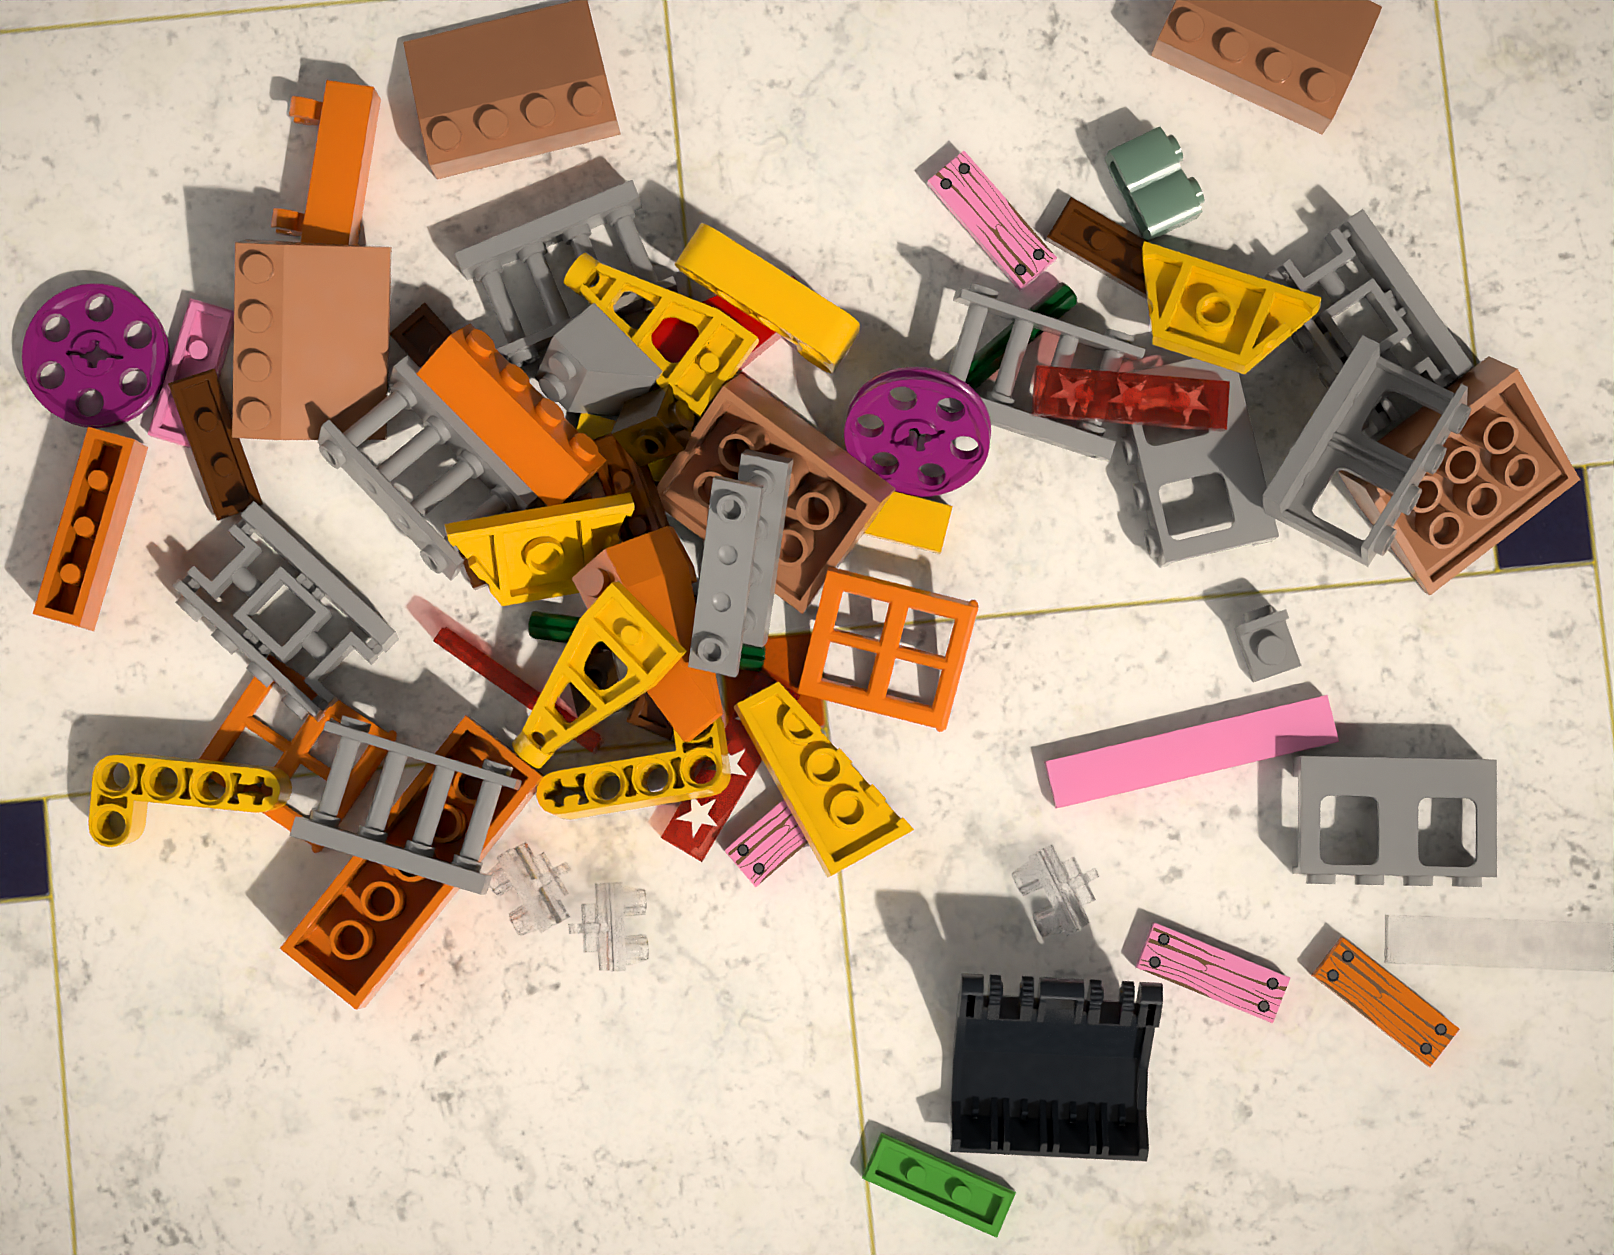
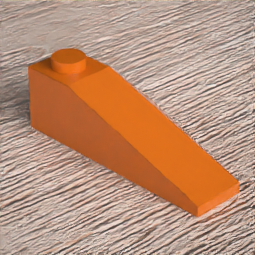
M666 526L606 548L572 577L587 609L590 608L611 583L620 581L687 651L658 684L647 691L684 742H690L723 715L716 674L688 667L696 610L692 583L697 582L694 565L674 527Z

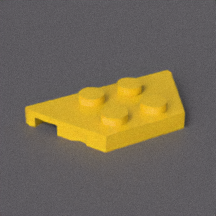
M1144 241L1142 246V261L1152 345L1245 375L1319 311L1322 297Z
M630 493L446 523L444 525L450 544L457 546L468 560L469 567L479 579L484 580L488 584L491 594L501 606H508L579 593L572 577L604 549L619 544L618 532L626 515H632L634 502Z

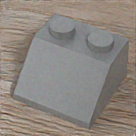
M593 303L553 336L535 379L539 382V386L545 396L553 402H559L568 412L619 416L624 402L653 390L662 370Z

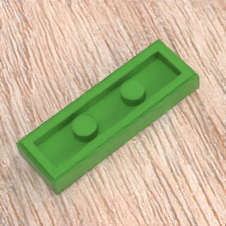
M883 1132L878 1137L862 1175V1179L996 1238L1016 1194V1191Z

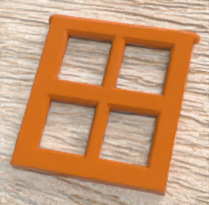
M829 566L798 694L936 728L938 732H943L947 729L979 608L978 602L976 600L965 601ZM843 591L889 603L880 640L834 628ZM908 608L955 619L945 656L899 645ZM830 642L876 653L868 689L822 678ZM896 658L941 670L932 706L887 695Z
M268 655L266 659L311 701L317 696L304 682L306 679L304 676L274 656ZM254 676L199 759L223 762L246 727L284 752L274 767L283 770L290 779L300 764H302L327 781L331 768L308 753L323 732L326 721H330L333 718L340 723L342 716L357 719L371 724L368 734L394 742L397 740V733L394 730L385 731L337 699L338 701L324 712L325 716L319 722L309 714L292 741H289L253 717L275 684L273 681L266 687ZM368 745L350 773L337 814V818L341 819L340 823L389 750ZM213 772L209 778L226 788L223 776ZM265 783L261 787L255 784L245 785L243 792H262L265 794V797L272 796L273 788L266 786ZM287 805L275 810L262 812L290 832L295 817H303ZM305 841L312 846L311 849L314 853L322 852L324 846Z

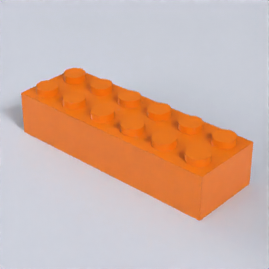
M465 715L435 754L482 768L484 759L513 767L510 777L522 781L519 790L502 785L479 858L481 862L537 792V786L544 775L536 768L524 762L512 749L473 718ZM427 763L391 808L384 832L388 833L386 843L405 848L406 841H412L434 773L435 764ZM457 771L454 772L431 847L436 848L433 855L434 858L452 863L454 854L460 855L483 779ZM353 856L279 949L354 1009L365 1008L460 888Z

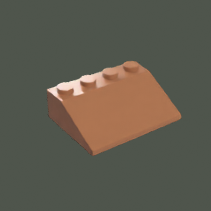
M574 0L403 42L429 166L436 179L621 135L588 0Z
M1176 0L1151 56L1323 135L1332 122L1352 80L1382 6L1369 0Z
M250 239L235 242L232 438L318 440L321 426L326 421L330 420L344 433L388 396L392 247ZM387 423L366 440H386Z
M1490 356L1446 388L1456 393L1461 384L1467 386V406L1471 407V413L1460 433L1455 434L1451 432L1443 444L1447 451L1437 471L1433 475L1426 472L1418 487L1422 489V492L1414 509L1409 515L1401 513L1392 527L1397 530V533L1390 548L1428 595L1436 592L1580 480L1519 370ZM1423 406L1377 442L1415 460L1442 415ZM1338 471L1357 505L1374 526L1393 495L1347 471Z
M740 374L723 385L692 432L686 449L678 453L656 486L664 511L705 541L712 482L715 476L738 480L741 453L746 449L792 458L793 465L774 593L803 614L822 590L828 567L838 568L896 488L743 374Z

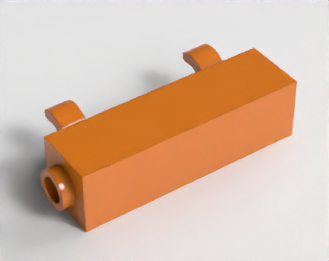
M326 80L323 102L292 96L289 116L294 117V123L319 125L305 213L274 208L271 228H275L277 234L301 236L300 242L358 245L381 99L374 87Z

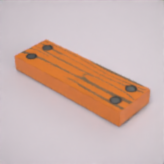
M1340 937L1311 975L1427 1067L1433 1065L1460 1030L1343 937Z

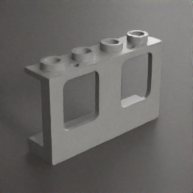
M1362 335L1262 495L1264 513L1369 567L1376 554L1384 556L1390 548L1397 533V530L1392 527L1400 514L1409 515L1414 509L1422 492L1418 485L1426 472L1433 475L1439 468L1447 451L1443 444L1450 433L1459 434L1466 424L1471 413V407L1467 406L1468 387L1461 384L1456 393H1453L1380 357V343ZM1388 391L1398 392L1442 415L1415 460L1368 438L1362 432L1363 426L1381 397ZM1337 471H1347L1393 495L1365 540H1361L1318 518L1312 511L1327 484Z
M1193 358L1120 375L1117 380L1129 389L1145 381L1141 391L1187 380H1195L1200 386H1203L1202 393L1206 409L1209 410L1207 413L1210 431L1207 434L1152 446L1145 439L1137 405H1134L1128 418L1124 404L1111 403L1116 419H1124L1128 436L1121 437L1122 449L1127 465L1135 464L1139 482L1133 484V493L1139 512L1146 510L1150 529L1144 530V537L1150 558L1158 557L1160 568L1173 562L1250 544L1256 546L1272 542L1278 538L1279 533L1275 518L1264 513L1262 495L1267 489L1239 373ZM1115 382L1116 390L1112 391L1110 399L1121 395L1117 382ZM1211 473L1220 474L1225 482L1234 519L1233 525L1224 530L1181 540L1173 539L1168 533L1159 496L1160 487L1165 484Z
M1299 756L1293 758V777H1298V866H1292V874H1306V884H1336V875H1355V885H1384V875L1403 876L1404 886H1433V876L1452 877V886L1482 887V877H1497V760ZM1326 796H1361L1375 799L1378 805V856L1375 863L1372 865H1330L1322 861L1320 856V805L1323 798ZM1466 798L1473 801L1476 808V858L1471 866H1424L1419 861L1418 807L1422 799Z

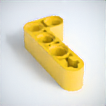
M701 223L674 264L682 273L795 344L798 353L827 373L833 374L859 335L860 324L849 313L707 224Z
M720 716L708 726L703 734L696 736L690 742H684L673 728L676 751L559 770L546 774L537 786L536 797L538 803L544 811L561 819L572 820L717 795L728 786L731 776L722 717ZM705 760H713L716 765L714 778L708 783L698 784L694 777L697 765ZM657 768H665L668 773L666 786L660 791L651 792L647 785L650 773ZM618 776L620 780L618 794L612 799L604 800L600 793L602 782L607 777ZM562 786L574 792L585 791L587 798L579 794L567 796L564 798V805L554 801L555 796L562 793Z
M138 753L109 755L101 759L94 768L88 820L89 833L94 841L105 847L121 846L138 840L144 833L146 826L148 802L253 813L267 812L278 809L287 803L292 793V783L289 776L283 770L272 766ZM119 763H123L130 772V780L125 788H121L114 780L113 773ZM167 767L171 768L178 777L177 788L173 793L166 791L161 784L162 772ZM213 772L222 775L226 782L225 792L220 798L215 797L208 788L209 777ZM262 782L266 786L273 788L272 796L265 797V794L262 792H243L245 785ZM114 811L120 813L125 820L126 827L121 836L115 835L109 826L110 816Z

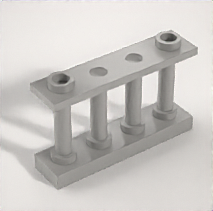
M633 180L454 253L466 279L469 280L476 277L477 281L483 282L508 342L507 345L499 347L497 350L509 363L523 367L540 358L538 352L547 349L553 336L577 317L570 318L544 255L548 252L546 248L564 241L566 245L571 244L576 259L586 252L598 260L588 238L592 234L590 229L608 222L610 227L615 226L635 276L678 293L673 276L658 281L633 222V218L636 216L634 211L642 208ZM520 259L521 263H527L553 325L528 336L524 333L500 275L503 272V265ZM599 276L591 287L599 282ZM633 292L620 297L614 305V312L620 318L645 309L646 313H651L654 309L653 303Z
M971 284L969 290L963 288L956 291L953 301L967 305L969 308L948 373L966 382L987 312L1015 321L993 391H987L986 397H981L989 412L991 425L1100 461L1110 460L1116 441L1103 438L1105 429L1101 428L1109 404L1108 401H1110L1123 358L1129 360L1142 359L1146 349L1132 345L1134 337L1120 331L1107 329L1106 334L1102 335L997 300L999 292L985 286ZM1036 328L1060 336L1038 407L1032 406L1031 413H1027L1013 408L1015 400L1011 398L1032 329ZM1081 343L1105 351L1090 397L1093 401L1088 403L1083 422L1078 421L1076 428L1058 423L1060 414L1056 413L1060 398L1049 397L1063 390L1058 374L1067 379L1077 345ZM945 398L938 403L941 409L953 413L959 412L964 408L961 401L954 398Z
M407 355L393 366L388 383L391 387V394L344 433L330 420L326 421L321 426L317 443L320 445L319 450L324 459L336 469L341 467L421 550L420 556L425 564L435 573L440 574L442 572L452 581L458 575L464 559L457 553L459 551L457 546L450 544L447 535L443 538L423 518L470 477L473 479L478 477L490 490L491 497L465 520L500 515L503 512L510 513L534 509L539 497L416 374L421 368ZM403 408L406 410L412 409L424 421V429L375 468L356 447ZM436 443H445L457 455L458 463L409 503L390 482Z
M746 449L741 453L738 480L721 476L713 478L688 667L736 677L739 672L742 643L763 647L768 641L793 465L792 458Z
M342 716L340 725L326 721L323 730L340 735L341 738L318 810H312L310 819L295 817L289 836L476 894H487L492 875L480 872L483 863L479 861L502 785L516 790L520 789L522 781L510 777L513 767L484 759L482 768L423 751L368 734L371 724L347 716ZM360 742L389 751L365 826L359 825L358 832L353 833L338 828L341 819L337 818V814ZM409 756L435 764L436 766L412 841L407 840L405 848L386 843L388 833H385L384 829L407 757ZM457 771L483 779L460 855L454 854L451 863L434 858L433 855L436 848L431 847L454 772Z

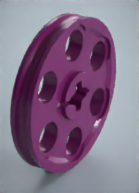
M82 284L53 296L32 318L26 330L22 346L24 375L36 399L57 417L73 425L85 428H110L129 422L142 414L160 394L170 364L168 338L156 314L132 293L107 284ZM98 297H108L113 302L114 309L112 315L105 321H93L89 315L90 304ZM55 317H64L70 325L67 337L59 342L49 341L45 334L47 323ZM136 324H147L152 330L150 343L144 348H132L127 340L129 330ZM99 344V348L105 353L110 354L112 357L123 358L98 360L97 368H93V364L79 355H70V353L86 355V352H94L96 345ZM50 364H60L65 372L64 381L57 388H44L40 380L42 370ZM134 370L144 372L147 377L145 390L136 396L127 395L122 387L124 377ZM88 391H99L104 401L101 411L94 416L83 415L79 409L80 398Z
M897 368L873 377L854 395L848 408L845 423V446L851 456L896 488L895 492L918 497L941 495L962 487L971 481L982 469L990 448L991 419L981 397L961 379L932 368ZM897 387H907L913 390L917 396L911 401L902 402L892 397L890 391ZM945 398H954L961 401L964 408L959 412L950 413L942 410L938 403ZM872 414L878 416L884 424L879 428L869 429L863 427L857 419L862 415ZM917 428L920 434L926 435L924 437H918L917 433L915 431H910V429ZM965 436L974 439L978 446L973 450L965 451L956 448L952 441L957 437ZM886 452L894 455L898 462L892 466H882L876 463L872 457L877 453ZM934 463L941 466L945 473L938 477H929L924 475L919 468L924 464Z

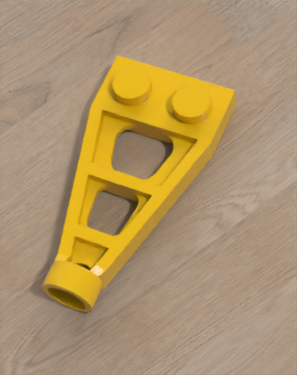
M586 252L575 260L564 278V284L582 295L590 305L595 303L662 370L660 377L656 380V384L661 388L670 384L673 388L674 397L677 400L686 401L689 408L699 418L703 417L723 385L733 378L759 343L757 336L719 309L604 265ZM599 276V282L591 287ZM624 292H633L654 305V309L639 329L631 328L614 312V305ZM665 318H677L694 325L699 331V337L678 363H671L665 360L652 343V333Z
M620 581L611 583L579 619L522 731L512 741V747L516 754L534 768H542L560 747L655 687L687 652ZM599 641H603L628 668L626 676L608 689H600L584 672L585 662L594 645ZM570 682L591 703L590 707L571 723L555 709L556 700Z

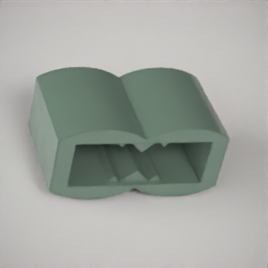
M1161 126L1108 151L1104 158L1118 190L1126 201L1136 227L1146 241L1149 242L1197 219L1203 212L1200 205L1205 202L1202 189L1194 177L1187 178L1179 163L1183 160L1181 147L1172 134L1166 136Z

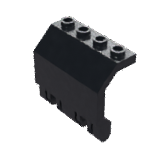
M961 973L953 1042L950 1152L1147 1162L1149 1154L1147 1123L1148 1068L1155 1028H1159L1163 1007V984L1139 982L1137 998L1134 1001V981H1122L1119 988V1001L1103 1000L1104 988L1102 987L1101 980H1089L1087 998L1084 999V979L1039 977L1037 997H1034V977L1022 976V980L1019 983L1018 996L1003 995L1001 975H989L987 994H984V974Z

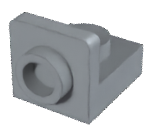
M1271 605L1243 614L1246 623L1237 626L1234 630L1253 683L1302 666L1285 621L1289 619L1286 609L1274 613Z

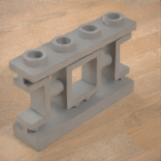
M1363 209L1348 218L1344 224L1330 231L1324 238L1336 254L1335 258L1303 278L1291 259H1289L1277 269L1275 268L1267 273L1263 278L1303 292L1319 282L1333 301L1334 305L1320 313L1314 320L1312 318L1290 336L1297 348L1304 354L1309 351L1319 365L1316 372L1327 390L1353 351L1352 346L1333 321V318L1364 297L1367 298L1392 334L1380 342V357L1402 367L1390 349L1412 334L1427 355V358L1408 371L1421 375V377L1444 388L1474 367ZM1356 255L1372 279L1350 293L1335 271L1351 261ZM1388 391L1381 397L1363 426L1362 431L1364 430L1369 437H1372L1400 417L1387 398L1395 391Z
M253 501L241 514L243 519L228 530L230 535L244 549L212 582L193 566L182 581L178 579L172 585L181 595L175 603L195 622H198L204 616L217 629L211 636L231 655L237 649H240L252 661L246 669L263 685L268 687L273 681L287 693L281 701L301 720L310 714L319 722L325 716L324 712L338 701L321 684L353 650H356L372 665L378 659V656L383 651L386 653L399 638L393 628ZM254 532L300 573L296 579L280 566L264 583H261L246 569L263 552L250 538ZM234 583L249 597L233 614L235 619L247 629L242 635L236 632L195 594L200 587L216 600ZM285 585L315 614L281 647L251 618ZM324 596L371 639L367 644L362 642L351 631L333 649L317 634L332 618L331 612L320 603ZM304 648L320 663L304 680L317 694L312 701L265 658L270 652L286 665Z

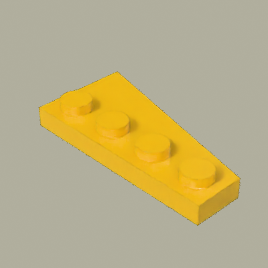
M780 682L765 688L734 706L737 715L827 878L914 830L903 817L900 818L885 802L886 798L873 784L870 785L851 765L852 761L846 754L829 741L820 731L821 727Z

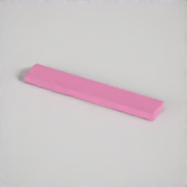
M1328 695L1053 759L1044 763L1055 809L1337 743L1339 739Z

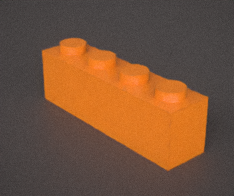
M471 323L452 333L416 373L547 506L565 504L607 461L598 452L595 442L587 435L579 433L564 418L561 408L552 400L544 398L530 384L527 374L517 365L509 363L495 348L493 340L485 332L476 329Z
M92 427L87 428L33 610L34 615L90 631L95 630L148 447L125 436Z

